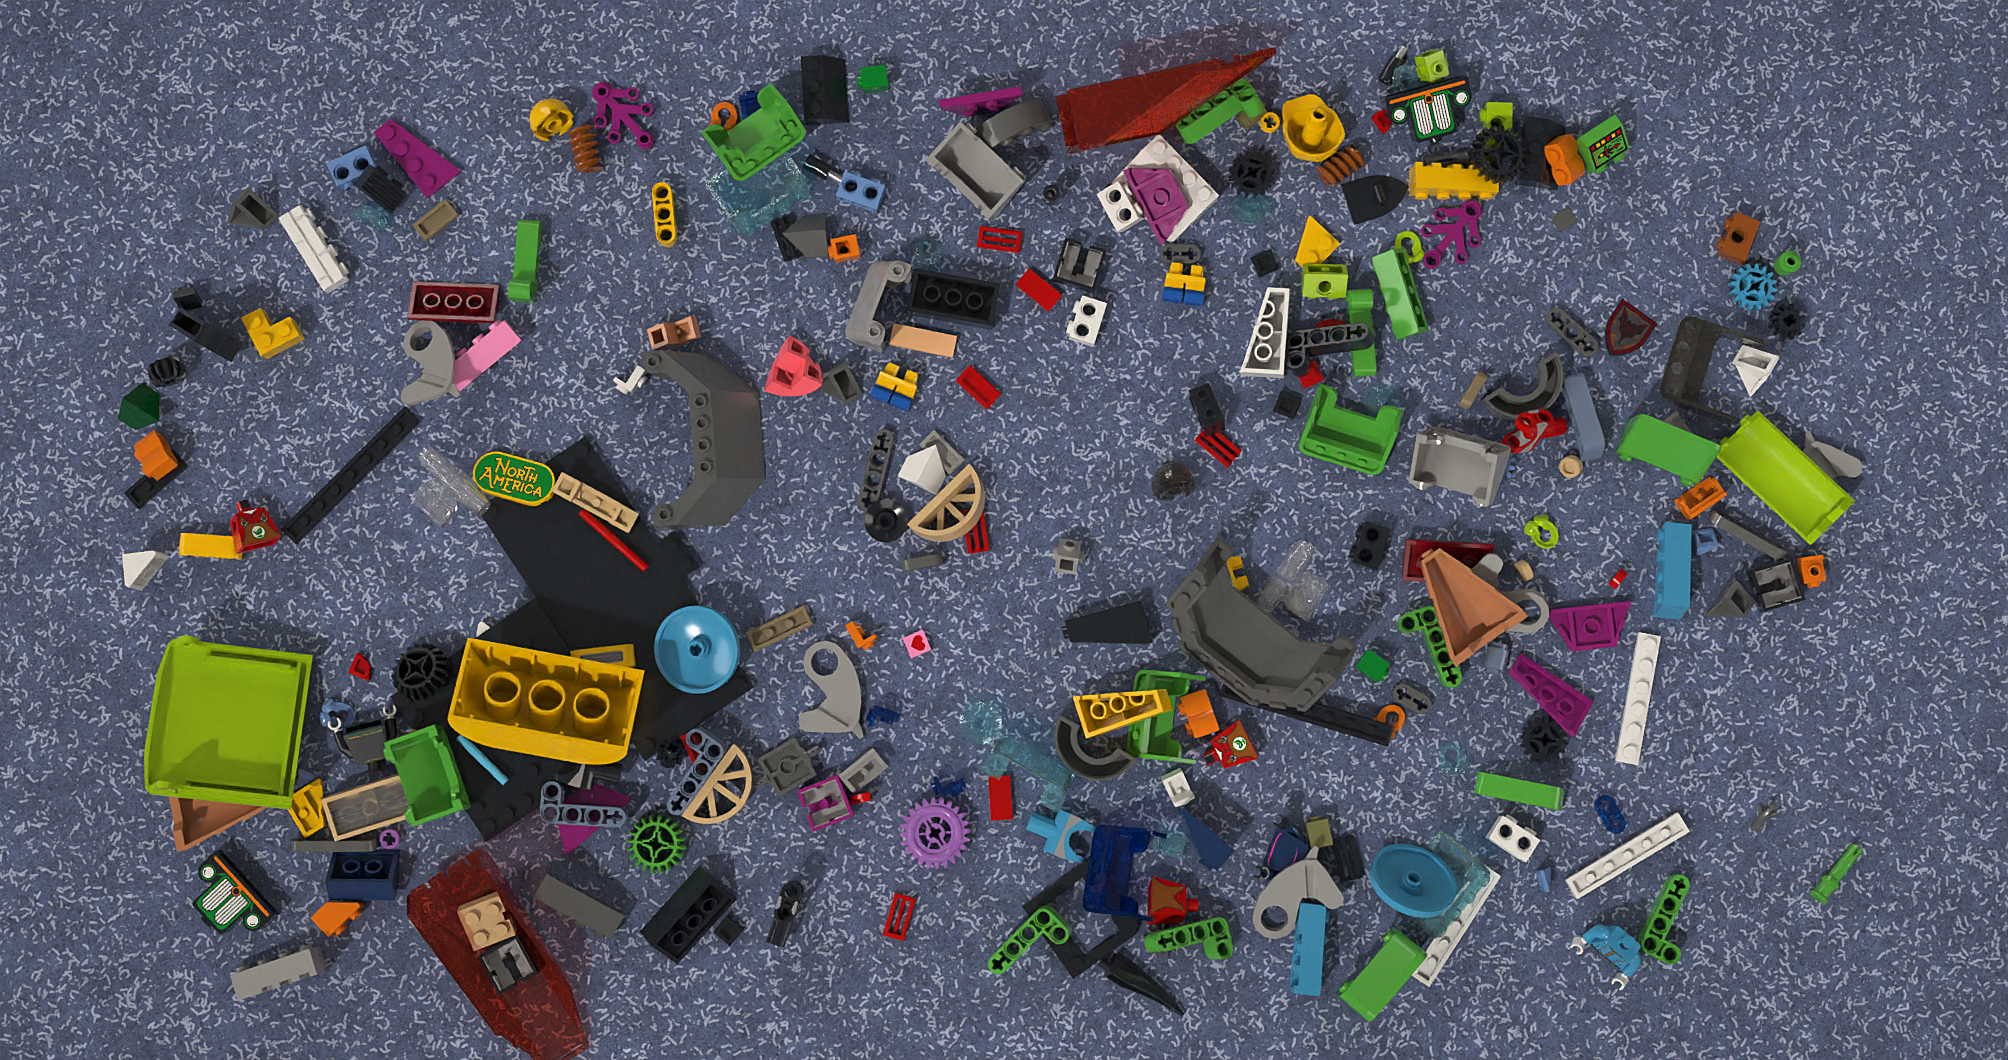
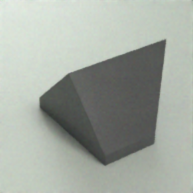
M247 188L232 203L227 223L259 227L265 231L279 215L254 191Z
M825 214L803 216L782 233L807 259L829 257Z
M846 362L821 376L823 377V382L818 390L842 401L843 405L863 395Z
M1727 582L1704 617H1740L1744 619L1754 605L1755 600L1739 582Z

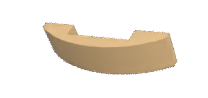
M563 472L552 489V492L605 519L627 533L630 532L639 513Z

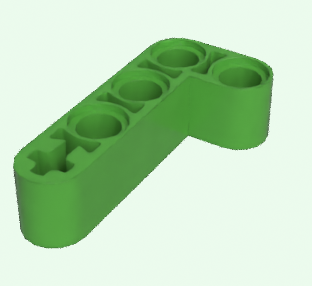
M1240 78L1182 116L1176 122V128L1187 144H1192L1242 110L1249 117L1258 116L1264 110V105L1251 84L1245 78Z
M518 220L513 279H510L508 283V297L512 302L536 303V299H534L538 283L536 270H539L540 256H538V249L541 247L542 221Z
M1372 289L1349 290L1346 294V301H1348L1349 306L1347 308L1348 322L1350 324H1366L1373 335L1371 309L1373 308ZM1374 342L1368 349L1351 351L1353 377L1376 375Z
M1427 606L1400 616L1397 620V628L1400 632L1408 634L1418 630L1422 631L1441 685L1446 688L1459 686L1462 681V674L1459 666L1455 667L1449 658L1434 607ZM1426 610L1433 614L1431 622H1426L1423 618V613ZM1404 618L1412 620L1413 626L1410 630L1404 628L1402 624ZM1433 631H1437L1440 634L1441 638L1438 643H1434L1431 640L1430 636ZM1441 651L1448 655V661L1445 664L1438 660V654ZM1452 665V668L1448 669L1450 675H1455V679L1452 680L1453 684L1451 681H1446L1449 674L1447 670L1442 671L1443 667Z
M1478 772L1474 793L1561 811L1565 789Z
M1671 874L1667 877L1637 939V942L1641 945L1639 950L1668 964L1677 963L1681 957L1680 949L1666 941L1665 938L1690 887L1689 880L1684 875ZM1675 880L1679 881V883L1681 884L1680 888H1677L1676 885L1673 884ZM1671 891L1674 894H1677V897L1675 895L1668 894V892ZM1670 898L1672 906L1666 910L1663 903L1665 899ZM1657 918H1661L1663 923L1660 929H1655L1654 921ZM1647 938L1653 940V946L1650 949H1646L1644 946ZM1667 948H1671L1673 951L1670 959H1666L1664 956Z
M1050 905L1041 906L992 955L988 961L989 970L997 975L1004 973L1043 933L1055 944L1065 943L1072 933L1070 924ZM1040 912L1048 913L1050 921H1043L1040 918ZM1026 927H1031L1034 930V937L1026 935ZM1056 928H1063L1066 936L1059 937L1056 934ZM1010 943L1018 944L1019 952H1013L1010 949ZM1005 954L1007 958L1002 963V965L998 967L995 963L998 960H1000Z
M1222 917L1207 918L1147 934L1144 940V945L1149 952H1165L1203 942L1206 956L1211 960L1227 959L1233 953L1227 921ZM1163 939V943H1158V940Z

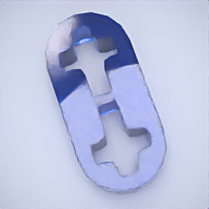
M1600 795L1595 798L1593 807L1606 830L1612 834L1622 833L1626 827V822L1614 800L1608 795ZM1601 799L1609 801L1607 808L1610 813H1607L1605 809L1599 808ZM1612 815L1614 820H1620L1618 830L1610 827L1612 820L1609 816Z

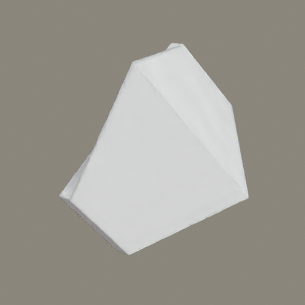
M1742 345L1732 364L1737 367L1751 397L1769 377L1779 357Z
M933 445L908 456L898 477L937 495L946 474L937 447Z

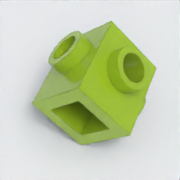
M1431 49L1414 57L1417 65L1416 73L1421 81L1434 83L1441 81L1442 77L1449 75V64L1446 57H1444L1443 50Z

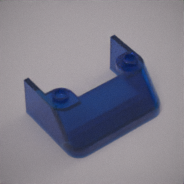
M1099 825L1093 833L1082 901L1083 908L1087 912L1154 922V918L1138 914L1139 906L1137 900L1127 897L1134 853L1141 854L1145 852L1148 848L1150 837L1167 839V834L1146 828Z

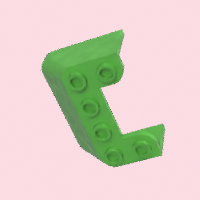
M1319 383L1300 438V451L1306 455L1369 475L1379 474L1385 465L1399 432L1403 409L1389 405L1383 406L1379 409L1376 418L1335 406L1338 396L1337 391L1330 386Z

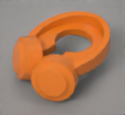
M721 102L712 111V123L710 125H721L718 113L721 109H728L731 115L726 120V126L723 127L727 132L736 126L737 112L731 103Z
M1397 705L1384 707L1377 717L1373 718V720L1385 723L1388 712L1394 711L1398 714V721L1395 724H1390L1394 726L1391 739L1395 738V733L1403 726L1405 720L1403 710Z

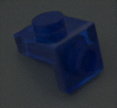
M935 776L933 777L934 782L931 783L936 795L941 794L942 797L950 793L954 797L964 792L962 787L966 786L963 778L942 787L938 777Z

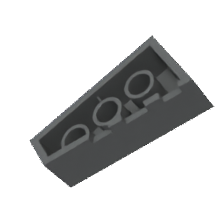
M544 868L532 889L533 898L536 899L535 903L544 908L547 906L554 908V913L560 917L566 918L569 916L573 918V923L585 929L588 926L594 930L593 934L602 939L605 937L611 939L624 917L623 912L597 897L595 899L591 898L592 895L582 888H573V885L561 876L557 878L550 876L551 871Z

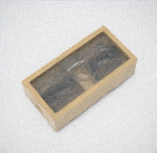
M399 774L340 791L321 799L334 841L405 820L404 812L407 811V806L409 805Z

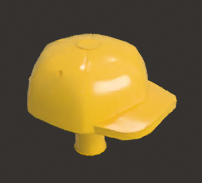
M1308 94L1286 101L1283 104V136L1291 154L1295 158L1322 162L1337 151L1345 137V131L1335 111L1328 108L1320 97Z

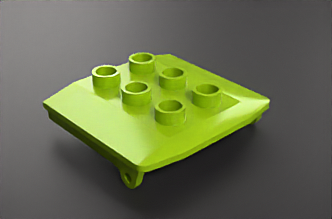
M187 635L171 640L167 644L156 675L144 749V777L147 792L158 796L291 810L313 655L202 642L197 637Z

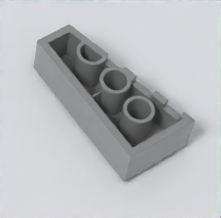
M309 944L300 947V952L292 954L291 951L279 954V959L271 961L270 958L258 961V966L250 968L249 965L237 968V973L230 975L237 1000L239 1001L326 972L327 968L320 946L313 948V945Z

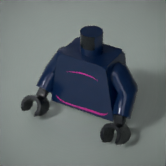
M1282 814L1278 815L1282 818L1281 823H1273L1278 828L1275 831L1262 866H1256V868H1260L1261 873L1258 876L1254 875V878L1271 880L1283 869L1305 859L1309 846L1306 845V837L1298 826L1290 822Z

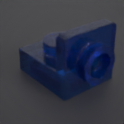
M750 90L738 96L743 120L762 108L757 100L759 92L755 93V91Z
M875 705L874 709L870 708L866 720L869 721L868 726L873 727L878 715L881 716L880 721L892 725L893 721H899L901 714Z

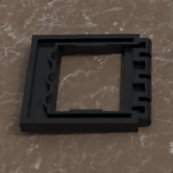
M1096 859L1090 864L1086 860L1022 906L1028 916L1031 917L1041 906L1048 905L1047 902L1054 897H1058L1072 887L1076 881L1083 878L1114 921L1120 932L1104 940L1085 957L1071 937L1063 944H1055L1044 933L1042 934L1073 979L1137 934L1135 929L1142 924L1133 911L1125 916L1124 912L1131 907L1121 893L1114 898L1111 896L1118 889L1108 875L1101 880L1099 879V876L1105 871ZM1040 912V918L1043 921H1050L1048 913ZM1056 928L1055 931L1059 937L1066 936L1063 928Z

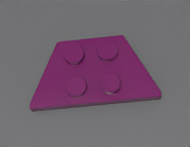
M1019 86L939 100V106L941 110L957 115L965 114V117L976 116L981 111H986L988 114L996 113L999 111V108H1004L1021 97L1022 89Z
M1127 168L1123 170L1159 244L1165 243L1190 208L1172 169Z
M1631 601L1549 610V619L1571 652L1616 647L1620 631L1625 623L1627 611L1631 606Z
M594 783L593 791L578 788L564 800V804L623 808L632 799L629 796ZM572 808L568 815L571 820L575 821L579 813L576 809ZM593 810L590 817L592 821L598 822L601 814L598 810ZM607 815L606 819H611L614 815ZM558 824L565 854L569 855L596 832L600 826Z

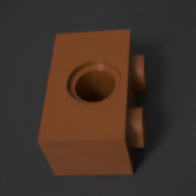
M1738 212L1734 213L1731 217H1727L1723 225V229H1725L1724 236L1719 237L1715 246L1718 249L1716 256L1740 265L1744 263L1761 221ZM1732 233L1739 235V243L1732 239Z

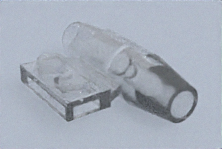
M431 446L425 447L419 453L418 459L433 479L423 483L410 499L439 527L444 528L456 514L458 503L479 516L489 509L491 503L476 482L451 459Z
M1300 539L1280 560L1262 586L1255 603L1271 615L1284 602L1288 610L1307 621L1331 586L1314 573L1304 572L1315 548Z

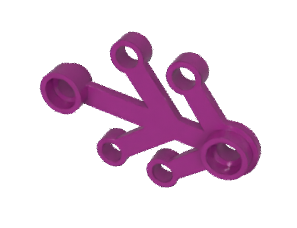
M597 83L592 90L593 98L598 102L597 116L593 121L594 125L598 129H604L607 126L605 113L606 105L608 104L612 109L611 132L608 134L609 142L612 145H618L621 142L620 122L622 120L637 137L636 142L638 146L644 150L650 149L654 145L652 134L646 131L643 132L628 114L650 117L654 113L652 105L650 103H643L642 105L618 104L614 98H628L630 101H637L640 97L638 89L635 87H630L627 90L613 89L609 83ZM601 89L606 90V94L603 96L599 95ZM631 91L637 92L635 97L629 96ZM645 107L651 108L649 113H644L643 109ZM599 119H604L602 125H597ZM618 135V139L612 141L611 136ZM644 136L649 138L648 142L646 143L641 142V139Z
M1468 200L1462 204L1461 208H1438L1435 210L1434 218L1437 221H1443L1446 217H1460L1456 223L1434 226L1425 224L1421 228V235L1425 238H1429V236L1431 237L1434 234L1447 233L1434 251H1429L1424 255L1422 262L1427 269H1435L1440 264V256L1454 238L1456 246L1455 262L1464 264L1468 260L1462 229L1467 222L1470 232L1468 245L1476 248L1481 244V237L1478 235L1477 219L1482 214V208L1477 201ZM1467 208H1473L1474 214H1468ZM1438 211L1444 212L1443 218L1437 216ZM1424 228H1430L1431 234H1425ZM1471 238H1477L1478 244H1472ZM1458 254H1463L1465 260L1459 261L1457 258ZM1429 257H1433L1435 259V263L1429 264L1427 262V259Z

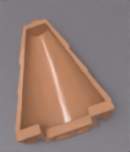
M1431 548L1421 555L1423 560L1420 561L1428 595L1433 601L1437 621L1443 633L1449 658L1455 667L1504 631L1511 629L1528 617L1522 608L1500 594L1493 586L1473 574L1470 568L1440 548L1436 551H1433Z
M169 797L174 820L173 836L177 852L188 850L207 838L221 833L241 820L249 819L268 807Z

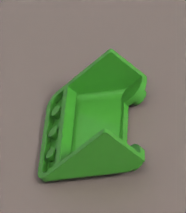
M1639 414L1626 422L1614 453L1619 454L1621 460L1631 462L1632 459L1637 458L1680 476V484L1692 487V485L1695 486L1700 482L1722 447L1651 416Z

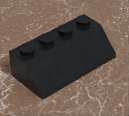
M699 866L639 932L652 947L678 964L737 898L710 873Z

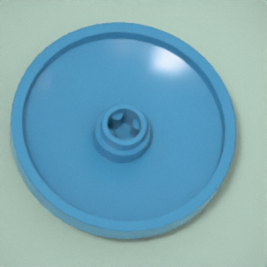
M694 605L676 610L663 621L656 634L654 653L660 672L670 684L682 691L699 694L721 687L732 677L740 659V642L734 626L726 616L713 608Z
M1410 844L1389 845L1382 848L1375 855L1371 863L1369 876L1374 890L1385 903L1401 913L1420 918L1435 917L1446 912L1456 897L1457 884L1452 871L1438 856L1424 848Z

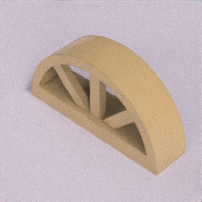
M968 464L907 524L915 534L926 540L945 542L963 536L976 525L984 509L985 491L983 483L973 467ZM974 482L975 494H961ZM974 501L966 517L951 504L952 502ZM947 508L960 522L944 529L945 509ZM937 518V530H927L926 528Z
M736 744L731 746L682 814L684 818L702 824L718 823L733 817L745 806L753 788V771L748 757ZM738 756L745 770L725 773ZM746 777L745 790L741 799L718 783L723 780ZM714 788L737 804L728 813L719 817L717 816ZM708 798L711 818L696 816L695 814Z

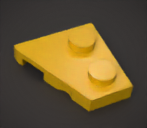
M1309 216L1295 262L1302 268L1303 263L1322 264L1340 243L1315 219Z
M321 778L294 793L291 810L287 809L304 838H308L326 827L325 810L321 801L324 798Z

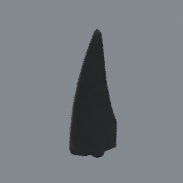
M1117 952L1111 963L1103 958L1099 961L1098 966L1105 970L1103 976L1121 988L1134 991L1152 999L1180 1016L1184 1015L1175 1001L1153 978L1120 952Z

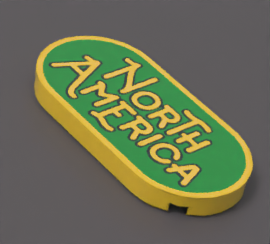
M490 452L483 455L476 462L473 469L475 484L481 491L489 495L528 506L541 505V503L547 502L554 495L552 489L556 484V478L551 469L542 463L503 452Z

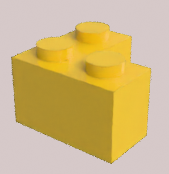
M259 308L241 318L260 356L265 359H269L305 340L296 320L291 317H287L273 325L268 313Z

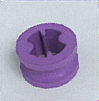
M394 829L385 830L380 835V843L386 849L396 848L401 842L400 833ZM388 833H392V837H396V841L392 842L393 845H389V842L385 841V836H389Z

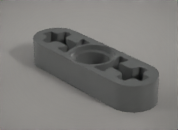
M1553 308L1546 313V324L1581 356L1591 357L1598 351L1597 341L1562 309ZM1551 313L1553 315L1558 313L1560 315L1558 319L1562 323H1564L1566 320L1569 323L1566 324L1562 328V330H1560L1559 327L1561 326V324L1558 321L1554 323L1551 321L1553 318L1551 316ZM1568 327H1573L1577 330L1576 338L1571 339L1567 337L1566 329ZM1583 335L1585 338H1583L1582 341L1585 344L1590 342L1592 344L1591 349L1593 351L1591 352L1590 350H1588L1587 352H1585L1583 350L1585 346L1581 342H1579L1578 345H1576L1574 342L1579 340Z

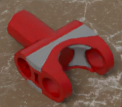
M1544 409L1519 414L1515 420V425L1518 429L1506 434L1501 440V444L1510 446V453L1529 452L1534 450L1541 439L1564 435L1567 431V423L1563 417H1553L1549 411ZM1507 441L1511 442L1515 447L1509 445Z

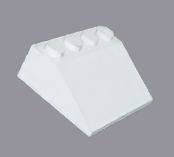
M1160 134L1125 168L1172 169L1190 208L1167 239L1170 244L1208 210L1219 197ZM1123 171L1112 182L1114 184L1117 181H1124L1129 184ZM1133 192L1132 197L1134 198L1135 202H1138Z

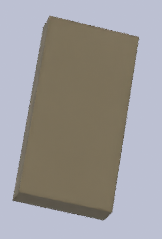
M445 198L412 224V226L424 241L427 242L460 215Z

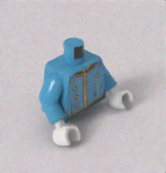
M1597 924L1585 932L1582 937H1575L1570 948L1578 946L1576 954H1582L1585 944L1588 943L1617 969L1622 970V973H1617L1612 980V985L1615 981H1619L1622 984L1619 990L1624 989L1628 982V977H1631L1641 965V955L1638 952L1641 945L1617 925L1605 926Z

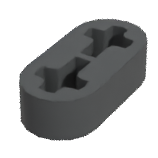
M1167 244L1161 248L1159 254L1160 260L1168 265H1171L1172 262L1193 265L1198 262L1201 255L1200 249L1193 244ZM1167 249H1171L1172 253H1179V256H1172L1171 260H1167V256H1163V253H1166ZM1189 249H1193V253H1196L1197 256H1194L1193 260H1189L1188 256H1181V253H1188Z
M942 554L901 561L903 572L941 566L943 565Z
M1398 684L1393 688V699L1414 713L1425 714L1431 709L1430 699L1409 685ZM1405 688V693L1411 696L1410 699L1405 697L1399 699L1397 690ZM1413 699L1417 701L1424 699L1426 708L1418 710V705L1412 702Z

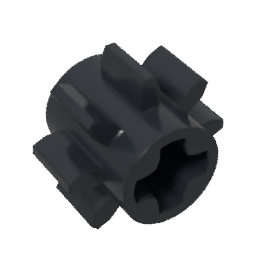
M666 741L665 746L659 745L656 760H660V764L663 767L674 769L675 764L681 765L684 758V750L681 749L678 743Z

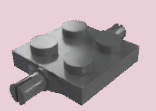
M796 737L758 758L757 760L762 767L764 776L753 781L754 785L760 783L755 788L758 790L764 785L769 784L774 788L778 797H781L815 777L817 773L811 764L810 758L821 753L820 749L816 750L819 746L816 744L806 751L800 746Z

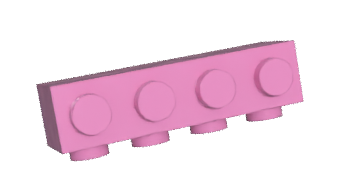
M505 319L502 322L497 320L488 328L491 331L485 336L481 333L473 339L472 343L474 345L468 350L464 347L455 354L457 359L455 360L453 382L459 392L522 340Z

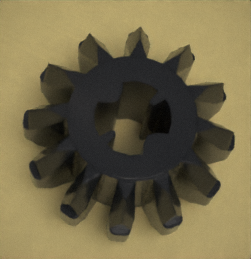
M1781 304L1779 309L1774 308L1772 310L1773 315L1768 317V320L1773 322L1768 325V328L1776 329L1772 335L1776 336L1780 333V340H1784L1786 337L1792 340L1795 335H1801L1800 329L1806 326V324L1801 322L1806 316H1799L1798 314L1801 312V308L1794 310L1793 304H1789L1787 307L1785 304ZM1785 318L1789 319L1787 322L1783 321Z
M176 356L155 360L147 368L148 378L155 387L164 388L178 384L179 381L185 379L187 374L184 363Z

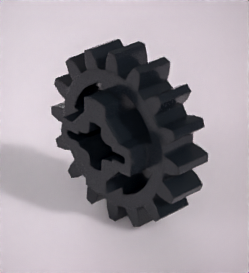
M1247 151L1246 157L1239 154V161H1232L1234 167H1230L1228 172L1233 175L1228 177V181H1234L1231 188H1238L1237 195L1244 192L1245 198L1252 194V197L1256 199L1257 193L1264 196V188L1266 190L1271 189L1272 186L1269 183H1273L1275 178L1270 175L1275 173V169H1270L1272 161L1265 162L1266 155L1260 158L1258 157L1259 152L1256 151L1255 155L1251 156L1250 151ZM1241 166L1243 174L1238 177L1237 172ZM1250 171L1251 174L1255 172V178L1252 176L1247 177L1248 172ZM1263 173L1266 174L1264 183H1262L1260 178Z
M1544 716L1542 721L1540 717H1535V723L1528 720L1527 724L1529 727L1521 728L1525 734L1519 735V738L1524 740V743L1519 744V747L1526 748L1523 752L1524 755L1531 754L1529 760L1534 761L1538 758L1539 764H1542L1544 759L1547 763H1551V757L1558 760L1559 755L1557 753H1565V750L1561 747L1568 744V742L1563 741V737L1567 736V733H1561L1562 727L1560 725L1556 726L1554 719L1549 722L1548 716ZM1540 726L1537 733L1531 734L1534 728ZM1551 729L1555 732L1556 737L1551 734ZM1544 736V738L1552 740V742H1547L1543 744L1541 741L1535 740L1534 738ZM1530 742L1535 745L1536 752L1531 748ZM1551 746H1556L1552 752L1546 754Z

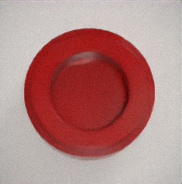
M1623 568L1620 569L1608 583L1609 586L1615 590L1629 573Z

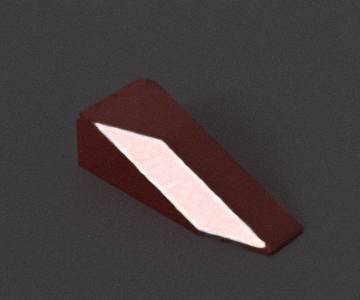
M1276 48L1253 51L1252 54L1241 56L1242 60L1239 54L1233 55L1234 62L1225 63V60L1220 61V58L1067 90V94L1055 96L1065 146L1068 147L1067 152L1072 155L1161 135L1277 54Z
M483 848L474 850L465 856L468 864L463 859H460L446 868L449 876L442 871L428 880L430 888L423 883L410 891L411 893L407 895V917L496 1036H502L511 1042L514 1048H520L529 1054L532 1060H571L588 1049L569 980L487 851L485 852ZM497 892L507 905L506 911L502 913L505 920L507 915L510 914L517 929L516 934L522 936L541 971L524 982L520 979L516 982L518 986L502 995H498L478 956L507 939L474 951L457 913L458 906Z

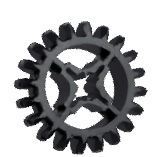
M1491 126L1490 129L1485 128L1482 130V134L1479 133L1475 136L1476 140L1471 143L1474 148L1469 150V153L1474 155V157L1470 158L1469 162H1475L1476 164L1472 167V170L1478 169L1480 171L1477 177L1485 175L1484 182L1492 180V184H1497L1498 182L1505 184L1507 180L1511 182L1515 179V176L1517 177L1521 174L1520 170L1526 166L1523 162L1528 157L1523 155L1527 148L1521 147L1524 140L1518 141L1519 133L1512 135V128H1508L1505 131L1504 126H1499L1498 129L1496 126ZM1495 139L1492 148L1485 149L1487 141ZM1512 161L1508 170L1501 171L1504 162Z
M424 642L421 646L415 643L413 649L407 647L406 653H400V660H395L397 666L392 667L394 674L391 677L394 680L393 685L398 690V693L402 696L404 695L407 699H413L418 702L420 699L427 701L428 695L435 697L434 692L436 690L441 691L440 686L447 684L444 679L450 676L447 670L451 668L447 663L449 661L447 656H445L440 648Z

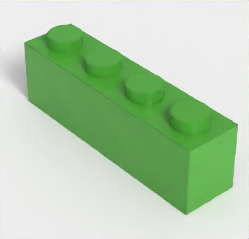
M1404 248L1392 249L1372 257L1373 269L1380 283L1379 289L1384 296L1386 311L1390 315L1392 331L1397 340L1407 339L1429 331Z

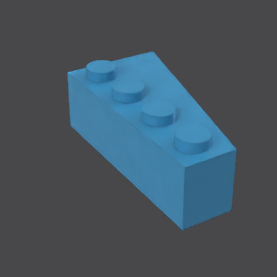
M1665 522L1657 531L1656 538L1657 542H1659V549L1656 553V562L1658 563L1655 578L1653 617L1679 620L1690 608L1692 524Z
M1300 902L1298 908L1289 990L1295 994L1320 996L1323 985L1322 967L1325 964L1323 949L1327 943L1325 923L1329 922V910H1326V906L1323 904Z

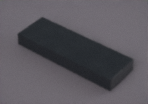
M172 450V453L177 459V467L158 481L153 477L149 478L144 475L124 492L137 509L140 510L189 467L175 450Z

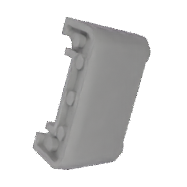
M959 122L925 161L948 179L976 208L981 209V213L988 220L993 221L1025 182L1022 179L1025 175L1017 167L1012 169L975 134L977 130L969 122L966 125Z
M877 261L871 264L846 326L845 333L849 341L883 354L886 342L883 341L885 329L882 324L874 321L873 318L885 287L896 290L901 284H910L913 277L912 265L902 261Z
M1430 427L1417 433L1408 483L1416 485L1415 487L1421 490H1428L1429 487L1436 485L1472 495V500L1476 502V505L1488 507L1494 503L1510 457L1511 447L1441 427Z

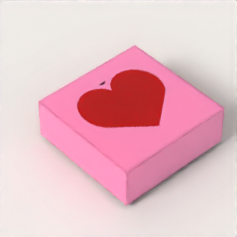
M923 630L903 638L911 658L931 650Z

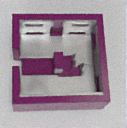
M839 775L797 791L802 806L809 807L811 814L807 815V819L812 832L855 816Z

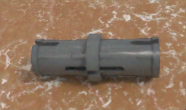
M1446 151L1439 155L1424 156L1423 163L1424 166L1431 165V163H1441L1442 167L1447 168V166L1452 164L1468 165L1469 157L1467 151L1459 153H1448ZM1455 159L1453 161L1437 162V160Z

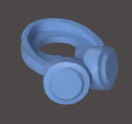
M330 698L321 707L322 712H320L319 719L324 727L328 726L329 721H331L334 728L339 725L336 717L329 716L330 711L338 712L339 710H345L348 712L349 718L343 722V727L352 725L355 721V712L348 704L335 702Z

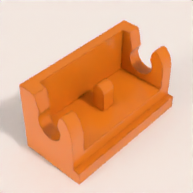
M1708 477L1675 499L1674 503L1685 519L1690 520L1727 496V493L1715 478L1711 479V477Z

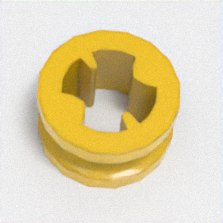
M1273 112L1266 113L1260 120V127L1266 133L1275 132L1280 124L1279 117ZM1273 118V123H1276V125L1268 128L1264 119Z

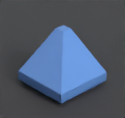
M1713 528L1692 530L1696 556L1719 547Z
M1546 867L1536 870L1541 891L1550 892L1551 868Z

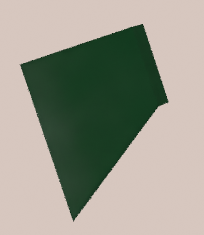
M141 383L123 397L118 419L134 430L158 422L160 394Z

